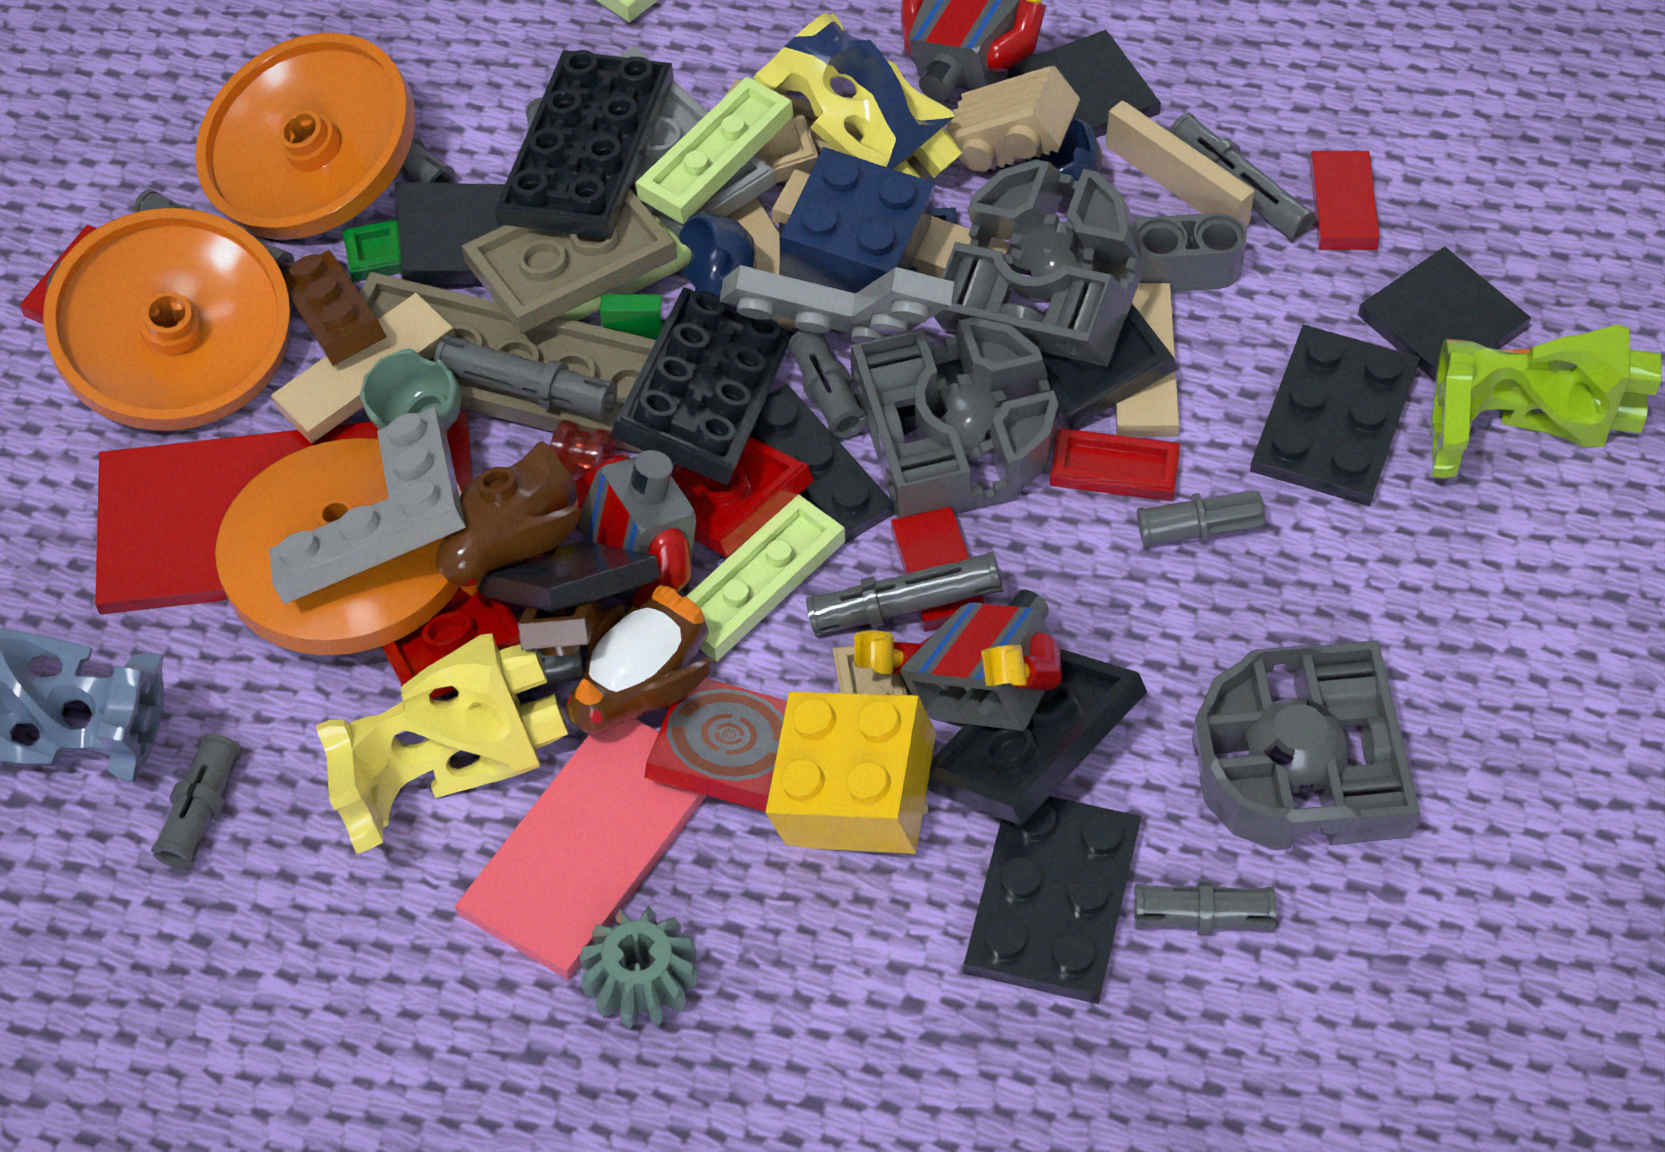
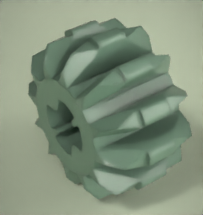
M649 906L642 913L639 921H630L629 915L619 909L615 916L617 927L612 929L595 923V928L592 931L595 945L582 947L580 961L582 968L586 970L581 977L584 994L588 998H596L597 1012L604 1019L615 1014L621 1008L622 1023L630 1030L637 1022L638 1012L648 1011L649 1020L659 1027L663 1021L661 1005L664 1003L669 1008L683 1012V1008L687 1003L684 990L695 988V985H697V967L692 964L697 957L694 941L690 937H681V925L676 921L675 917L657 925L656 913ZM643 961L651 963V966L647 969L640 970L643 966ZM632 963H638L635 964V971L627 970V967Z

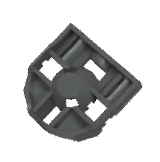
M1033 160L1000 170L971 198L967 209L972 223L968 234L971 242L970 245L955 242L942 276V279L954 282L951 306L936 314L934 318L943 330L957 332L959 320L971 317L1009 324L1039 347L1040 352L1108 367L1145 268V260L1136 221L1122 194L1097 171L1083 169L1079 181H1075L1072 175L1062 174L1050 162ZM1063 197L1072 198L1066 214L1068 217L1067 222L1060 221L1058 214H1056ZM991 238L1009 240L1008 244L1012 247L1010 255L1004 254L1002 251L988 249ZM1078 239H1080L1085 248L1083 257L1079 262L1073 253ZM1094 258L1126 265L1125 268L1128 272L1126 279L1121 278L1119 283L1111 274L1092 271ZM1012 289L1020 296L1033 302L1050 303L1045 317L1028 307L1007 303Z
M971 317L959 320L956 336L944 339V345L940 347H934L933 342H927L923 329L861 342L851 346V376L861 408L867 417L866 424L890 499L894 502L896 519L950 506L953 513L956 514L1011 501L1017 498L1023 488L1047 468L1058 429L1059 404L1054 390L1051 391L1039 347L1012 325ZM959 359L964 374L957 375V383L947 385L945 377L937 380L935 364ZM938 402L944 407L945 412L941 420L931 412V409ZM914 405L916 426L923 439L904 443V435L897 408ZM991 453L1000 481L993 482V488L988 490H982L981 485L971 487V470L967 460H975Z
M1378 640L1256 649L1250 651L1240 662L1213 678L1195 719L1192 742L1195 756H1199V779L1204 803L1233 835L1273 850L1290 849L1295 837H1306L1309 835L1310 830L1320 829L1322 835L1328 836L1329 845L1410 838L1416 828L1420 810ZM1284 664L1286 671L1295 670L1294 686L1297 698H1287L1272 702L1266 672H1273L1274 665ZM1361 725V743L1366 765L1348 766V737L1343 727ZM1275 746L1283 753L1293 757L1291 769L1274 763L1267 756ZM1250 751L1247 757L1218 759L1214 755ZM1311 784L1312 792L1319 790L1318 795L1321 807L1295 809L1291 793H1299L1300 785Z

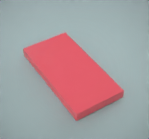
M629 720L600 734H589L456 903L457 914L569 981L581 965L580 954L582 947L595 945L592 936L595 923L605 927L610 926L616 918L615 916L619 909L622 910L707 795L644 778L646 762L659 731L639 720Z

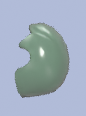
M402 349L381 358L364 376L360 399L369 419L378 430L387 427L399 416L408 413L418 414L435 406L447 433L458 419L463 392L454 374L448 370V367L442 360L430 361L421 357L413 349Z

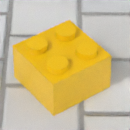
M789 691L766 807V814L785 845L811 849L916 854L936 731L919 696Z

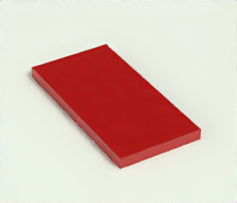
M467 411L459 412L458 419L447 431L456 482L461 491L473 481L470 426ZM372 422L337 425L312 444L298 430L99 452L95 605L99 614L228 600L216 567V542L224 516L242 489L267 467L304 448L341 439H378V429Z

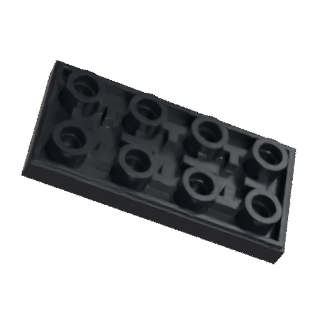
M563 50L494 209L497 224L611 239L673 82L672 63L651 61L643 57L626 58L594 54L587 50Z
M683 287L615 421L610 437L643 451H659L667 455L672 463L728 485L788 349L789 340L794 333L780 327L773 319H754L743 316L737 312L736 308L720 302V298L715 294L706 291L696 292Z

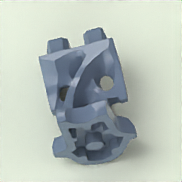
M0 628V763L22 766H55L62 751H96L109 756L107 771L122 781L135 783L140 767L150 757L162 719L164 704L162 666L164 656L151 652L133 655L124 667L115 666L113 676L111 677L80 676L84 662L91 658L93 648L46 636ZM48 656L57 658L62 665V669L55 676L38 677L30 672L29 664L34 658ZM75 700L85 702L92 712L93 719L91 723L84 729L73 728L68 725L62 716L66 704ZM32 723L38 728L40 739L36 745L26 746L15 742L12 733L17 724Z

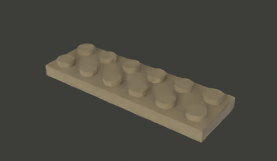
M370 272L360 294L377 319L414 293H417L453 327L455 337L458 339L519 355L537 362L540 361L548 364L552 360L566 363L569 370L579 374L613 381L617 384L618 389L614 409L611 414L608 413V419L603 421L571 409L558 407L556 410L541 408L536 400L529 399L528 397L508 393L457 377L456 380L463 392L460 409L637 453L643 452V450L612 438L610 435L615 421L656 340L562 317H555L520 334L495 301Z

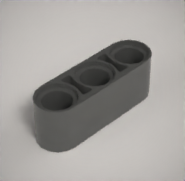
M1220 213L1134 218L1145 260V268L1139 283H1170L1171 292L1212 290L1229 287L1236 283L1241 276L1247 231L1244 224L1237 218ZM1078 239L1074 249V254L1079 262L1085 251L1080 239ZM1094 258L1092 271L1111 274L1119 283L1121 278L1126 279L1128 273L1124 264Z

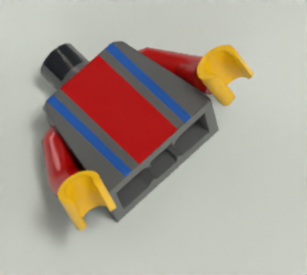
M901 0V27L905 51L914 58L919 77H921L919 80L921 91L933 100L944 101L949 97L955 86L978 89L997 83L1008 69L1034 53L1047 5L1042 4V0Z
M654 450L643 451L633 458L626 455H616L593 467L575 480L578 509L581 511L577 525L587 541L656 555L659 578L655 579L654 582L621 592L631 607L627 613H624V617L649 601L655 589L660 585L673 588L679 594V592L689 587L692 575L691 563L696 515L693 507L671 477L673 469L671 459L667 455Z
M1026 589L1016 592L1007 606L971 602L961 606L932 636L919 644L907 642L893 643V634L885 631H862L854 635L855 666L859 668L871 667L873 671L879 674H901L911 694L919 696L928 717L933 720L1024 731L1044 691L1055 689L1060 684L1062 678L1060 647L1057 641L1051 637L1044 622L1049 613L1048 605L1041 596Z

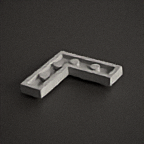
M740 265L723 278L720 302L736 305L737 312L746 317L771 319L773 315L795 320L794 326L800 330L813 333H828L830 329L850 333L853 342L861 343L908 332L950 307L954 282L895 267L855 294Z
M435 406L418 414L408 413L399 416L387 427L377 431L388 493L387 499L371 506L355 507L347 511L338 520L312 531H300L291 534L280 544L269 548L272 584L284 604L466 528L446 428Z

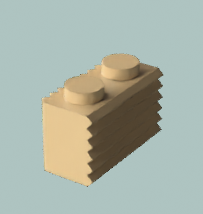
M1048 66L962 93V100L957 102L958 108L954 109L955 117L951 120L950 125H946L947 132L961 150L962 154L958 159L966 169L984 173L988 169L995 171L997 166L1004 168L1006 163L1013 166L1015 161L1022 163L1023 159L1031 160L1033 156L1040 158L1042 153L1049 155L1051 150L1058 153L1079 105L1080 98L1055 66Z

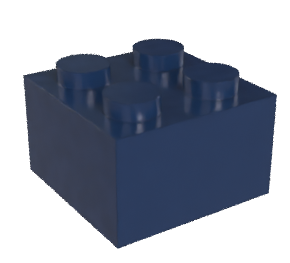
M823 147L780 235L779 275L856 294L895 267L911 270L915 256L931 225L935 183Z

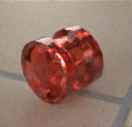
M564 419L556 427L550 448L571 474L572 478L578 479L593 467L614 456L615 438L610 437L611 430L598 428L593 432L582 430L577 422Z

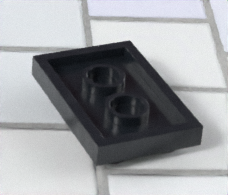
M1303 324L1252 458L1250 472L1370 507L1417 371L1420 357Z
M1060 648L1061 682L1055 689L1044 691L1024 731L965 724L932 758L927 785L928 790L1022 826L1147 693L1139 672Z
M1049 796L1022 826L1001 818L963 964V973L1099 1005L1137 841L1141 816Z

